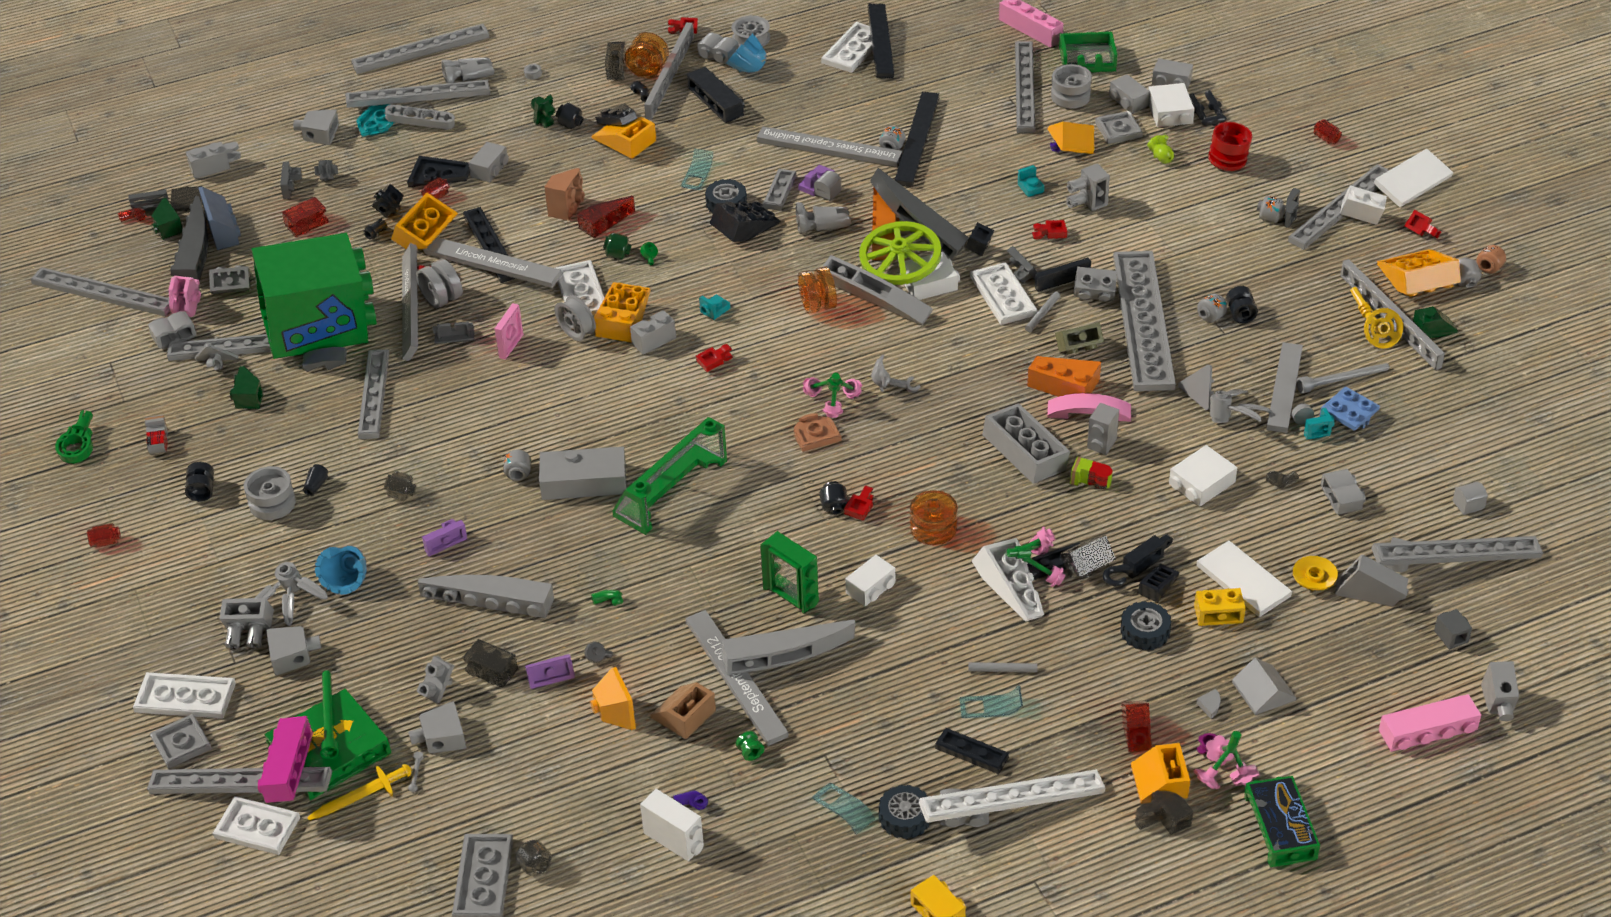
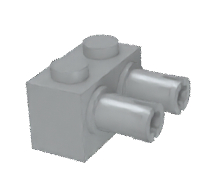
M1098 163L1081 169L1080 178L1067 182L1069 193L1072 194L1080 190L1079 193L1066 197L1067 206L1073 208L1077 205L1085 204L1091 211L1107 206L1110 175Z
M266 598L222 599L220 621L227 629L225 642L227 648L233 649L234 646L237 649L240 647L242 630H249L248 647L255 648V644L256 648L261 647L263 630L271 629L274 612L273 607Z

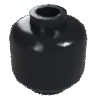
M571 103L561 104L556 112L558 123L568 129H574L576 126L580 127L584 120L581 108Z
M837 481L824 484L819 492L823 510L831 512L833 515L842 513L849 501L846 487Z

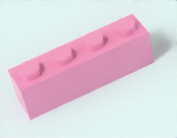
M1003 0L1000 2V21L1050 48L1059 43L1060 33H1063V22L1021 0Z
M1469 694L1382 715L1379 732L1391 752L1405 750L1412 746L1428 744L1440 739H1449L1455 735L1472 733L1478 730L1481 713Z

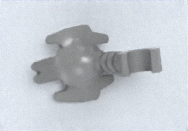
M881 355L875 362L871 377L873 382L880 386L881 392L889 384L895 387L906 388L910 393H916L920 389V385L916 387L910 386V382L914 379L913 376L902 381L890 378L883 365L884 355Z

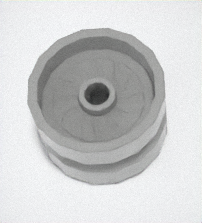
M1073 64L1056 68L1052 74V101L1058 106L1070 109L1086 105L1091 97L1092 75L1090 71L1085 67Z
M442 258L432 263L431 267L426 266L416 271L419 289L433 308L437 309L447 304L448 300L453 301L462 296L461 281L455 269L447 260Z
M274 466L259 468L253 471L244 482V490L250 512L259 519L275 520L289 514L295 506L296 499L290 475L282 468Z

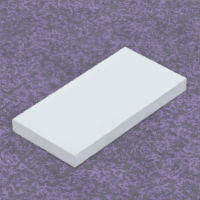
M855 22L821 58V63L852 73L873 51L870 26Z
M1425 149L1374 180V184L1396 205L1402 207L1450 178L1453 172L1428 149Z
M591 260L556 267V269H560L562 272V276L557 283L564 302H566L567 297L570 295L577 296L588 306L594 317L605 296Z
M1006 262L970 272V278L1000 325L1033 317L1038 312Z
M1230 541L1197 560L1196 566L1224 589L1241 588L1245 606L1258 617H1261L1292 595V591Z
M146 672L133 709L135 713L177 716L194 714L195 717L223 719L236 682L234 678Z

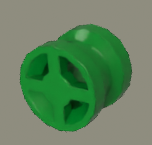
M747 731L736 740L737 748L742 751V756L747 761H753L764 753L765 747L761 741H758V736L754 731Z

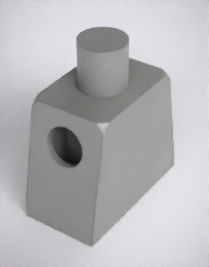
M337 110L308 111L304 120H294L293 128L294 131H302L305 141L331 145L339 126Z
M301 626L267 629L270 658L275 675L308 665L310 663L309 651L322 649L319 635L306 638L304 628Z
M1490 662L1481 683L1488 712L1499 714L1501 721H1510L1514 718L1513 711L1519 699L1514 662Z
M454 701L421 714L419 719L422 728L408 731L411 744L425 741L429 753L466 749L464 734Z

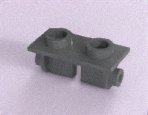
M469 321L455 323V328H451V323L433 326L435 344L474 341V326Z

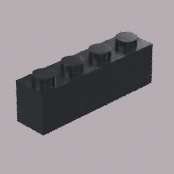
M702 67L687 74L688 89L725 124L744 116L743 108L745 105L743 100L707 67Z

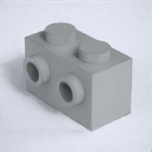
M1077 267L1074 297L1084 300L1098 299L1102 302L1113 301L1116 292L1117 271Z

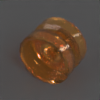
M642 32L635 37L625 52L624 60L626 66L639 77L652 78L659 73L668 59L669 48L667 43L657 34Z
M827 266L816 268L814 274L810 270L798 273L799 293L807 314L819 312L821 307L824 310L837 307L836 288L832 274Z
M937 490L924 491L916 495L910 505V530L912 536L917 541L927 545H941L949 542L957 532L958 507L956 500L951 495Z

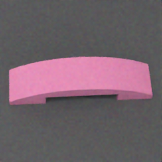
M1070 394L1048 400L1047 418L1068 419L1069 413L1092 414L1099 403H1103L1119 409L1118 421L1131 422V404L1121 399L1101 394Z

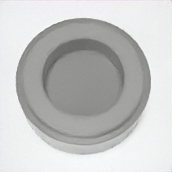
M537 64L527 65L524 68L525 77L531 80L540 78L542 75L541 66Z
M1299 404L1293 409L1292 417L1297 424L1302 425L1306 423V419L1314 417V411L1308 404Z

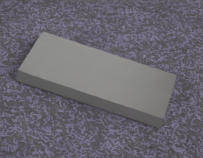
M513 834L464 835L452 917H503L514 840Z

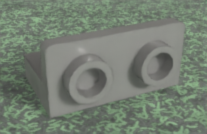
M237 265L234 268L217 267L209 270L211 294L251 291L250 278L252 273L248 266Z

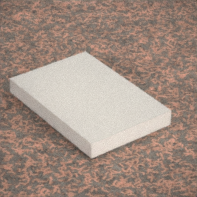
M234 796L215 828L213 836L215 839L279 855L298 823L300 815L299 812Z

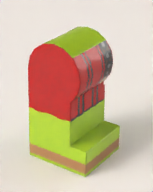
M1077 457L1071 470L1070 484L1078 486L1079 483L1094 485L1098 489H1107L1111 486L1113 470L1109 465Z

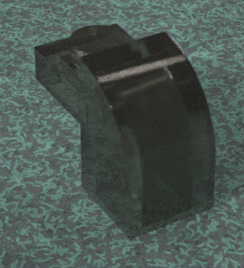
M1171 791L1152 792L1150 803H1144L1136 809L1135 824L1139 830H1142L1161 821L1170 835H1173L1192 826L1194 811L1180 795Z

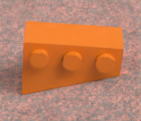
M1036 356L1028 368L1027 387L1058 397L1070 394H1091L1100 381L1101 362Z

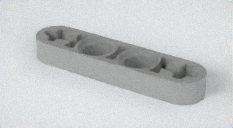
M389 105L385 108V118L390 122L439 129H451L455 126V116L450 112L401 105Z

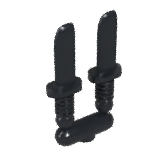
M1211 90L1206 91L1205 96L1209 101L1208 108L1217 115L1212 117H1206L1204 105L1199 104L1194 93L1189 94L1194 107V113L1197 114L1202 125L1217 126L1220 123L1226 122L1227 118L1221 110L1222 104L1215 99Z

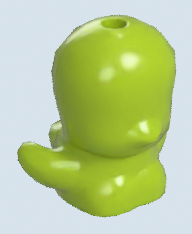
M1156 135L1148 142L1147 146L1153 152L1154 158H1157L1163 164H1168L1174 159V151L1167 145L1169 137L1168 135Z

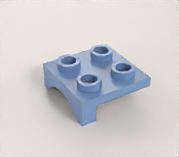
M1345 386L1325 403L1321 409L1327 408L1329 414H1332L1335 420L1355 431L1359 427L1364 429L1365 425L1369 424L1371 416L1380 409V405Z

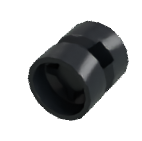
M1237 286L1227 293L1226 300L1234 321L1243 324L1251 322L1256 318L1258 309L1248 287Z
M194 462L187 467L185 495L189 499L202 502L212 497L215 472L210 464Z

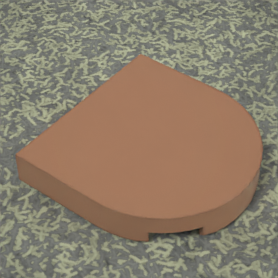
M816 413L802 416L794 426V436L802 452L842 441L840 432L829 417L818 416Z

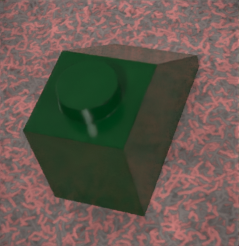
M167 198L162 199L152 214L153 223L151 227L153 232L159 234L161 239L164 240L182 233L183 228L180 217Z
M1434 306L1418 309L1414 312L1413 322L1430 339L1458 332L1450 318Z

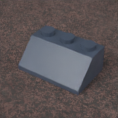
M198 187L217 250L239 245L238 237L241 236L233 214L231 203L227 204L225 197L204 187Z

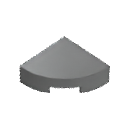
M1214 689L1197 698L1196 704L1210 719L1219 710L1221 702L1219 692Z

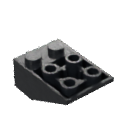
M728 201L716 203L710 220V224L732 242H746L781 222L775 217L773 212L766 210L763 204L753 201V203L742 201L739 203Z

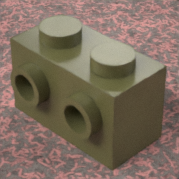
M1100 322L1055 333L1059 353L1066 351L1067 355L1077 353L1078 348L1085 347V350L1097 348L1098 343L1104 342Z

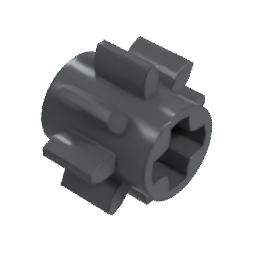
M332 160L318 161V166H314L315 175L320 176L322 181L333 180L334 174H338V166L333 164Z

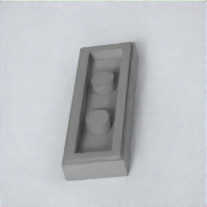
M778 169L763 202L764 208L782 211L797 177L796 171Z

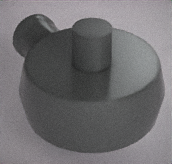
M596 641L590 642L584 650L586 659L592 663H598L604 657L611 659L613 656L612 651H606L605 647Z

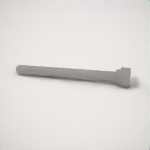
M1388 363L1314 379L1308 376L1297 378V388L1301 394L1308 393L1316 386L1388 371L1390 366Z

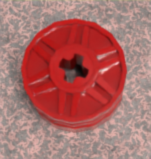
M1224 122L1215 126L1208 153V159L1211 164L1225 171H1236L1245 167L1253 138L1252 132L1246 126L1236 122Z

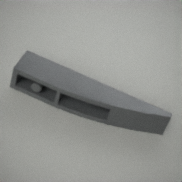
M876 169L870 182L890 209L901 221L915 222L930 228L940 240L941 252H944L947 258H950L952 261L963 249L969 237L881 169ZM925 236L920 237L927 244H932Z
M195 196L193 204L190 205V214L186 217V227L182 230V239L178 243L179 249L175 253L174 265H171V276L191 277L200 282L207 259L208 229L200 198Z

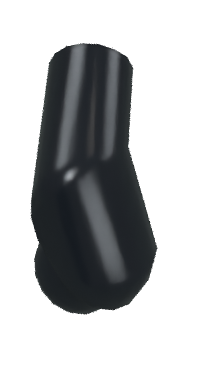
M634 81L630 85L631 91L633 90V93L639 91L641 100L646 102L649 96L648 87L640 81Z

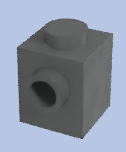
M1455 609L1450 612H1443L1437 616L1434 631L1450 650L1469 643L1472 627L1467 618Z

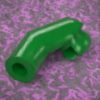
M603 590L591 594L594 605L608 600H612L614 606L624 602L623 594L619 590Z

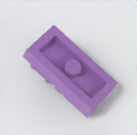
M818 165L813 171L811 170L805 175V179L798 185V190L815 196L814 182L826 171H835Z
M454 519L441 523L442 528L423 536L426 554L432 556L466 540L467 534L462 520L457 522Z
M570 654L525 666L531 689L575 678Z

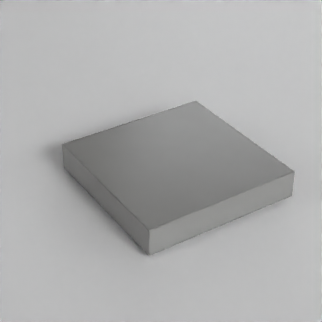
M1130 111L1095 118V124L1107 144L1141 138L1143 136L1141 128Z
M194 714L150 733L151 739L168 769L212 749Z

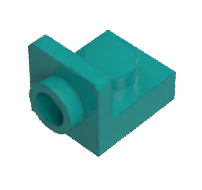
M1035 165L1018 170V186L1027 197L1045 192L1044 184L1036 176L1037 168Z
M717 294L710 299L703 295L699 297L700 312L713 320L731 309L730 302Z
M1327 408L1321 409L1320 417L1306 419L1304 429L1306 440L1331 436V430L1334 427V417L1332 414H1329Z

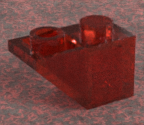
M1145 700L1121 702L1122 722L1128 752L1152 749L1149 703Z

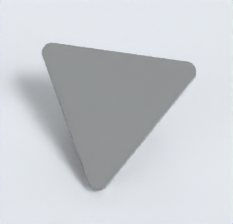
M206 344L195 356L196 361H207V368L214 367L215 371L223 369L222 360L239 359L238 355L210 344Z
M1212 365L1204 366L1178 383V387L1205 410H1210L1211 394L1214 393L1211 390V385L1214 383V379H1212Z

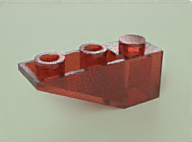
M634 196L590 205L577 214L579 229L596 238L635 212Z

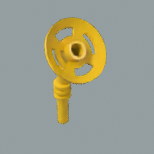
M1357 287L1351 288L1350 292L1358 304V310L1362 317L1366 318L1364 334L1368 342L1377 348L1383 349L1394 346L1403 334V322L1399 314L1389 308H1379L1373 311L1370 304L1364 300ZM1380 313H1386L1385 318L1377 319L1375 316ZM1392 318H1394L1396 322V332H1394V324L1391 320ZM1369 324H1370V331H1371V334H1372V336H1373L1372 338H1371V336H1370V334H1369ZM1387 336L1392 338L1386 343H1379V338H1386Z

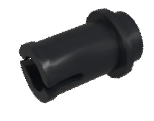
M380 218L372 225H367L364 230L365 237L375 239L377 234L387 229V222Z

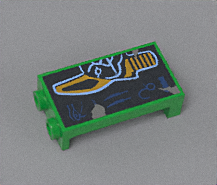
M1280 776L1274 779L1255 780L1246 783L1244 798L1251 803L1268 848L1267 861L1269 867L1317 860L1320 843L1294 777Z

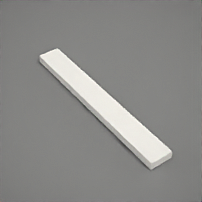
M1096 769L920 798L919 805L926 823L1103 794L1106 788Z

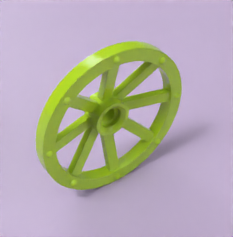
M908 221L888 223L876 228L865 237L859 250L862 269L893 285L917 282L931 274L938 266L941 259L940 240L930 228L919 223ZM900 231L915 233L904 239L901 237ZM894 232L895 239L892 241L880 238L888 233ZM925 236L932 244H912V242ZM873 243L887 246L867 254ZM911 250L934 251L927 263ZM889 254L877 270L868 262L869 260ZM909 257L922 268L913 273L906 274L904 259ZM894 259L898 260L901 275L885 274L884 272Z

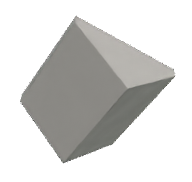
M1254 658L1232 679V683L1255 715L1296 701L1295 695L1275 667L1258 658Z

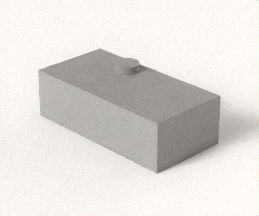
M1019 403L985 416L982 435L1033 484L1067 470L1070 451Z
M624 446L540 452L539 484L542 500L622 495L627 489Z

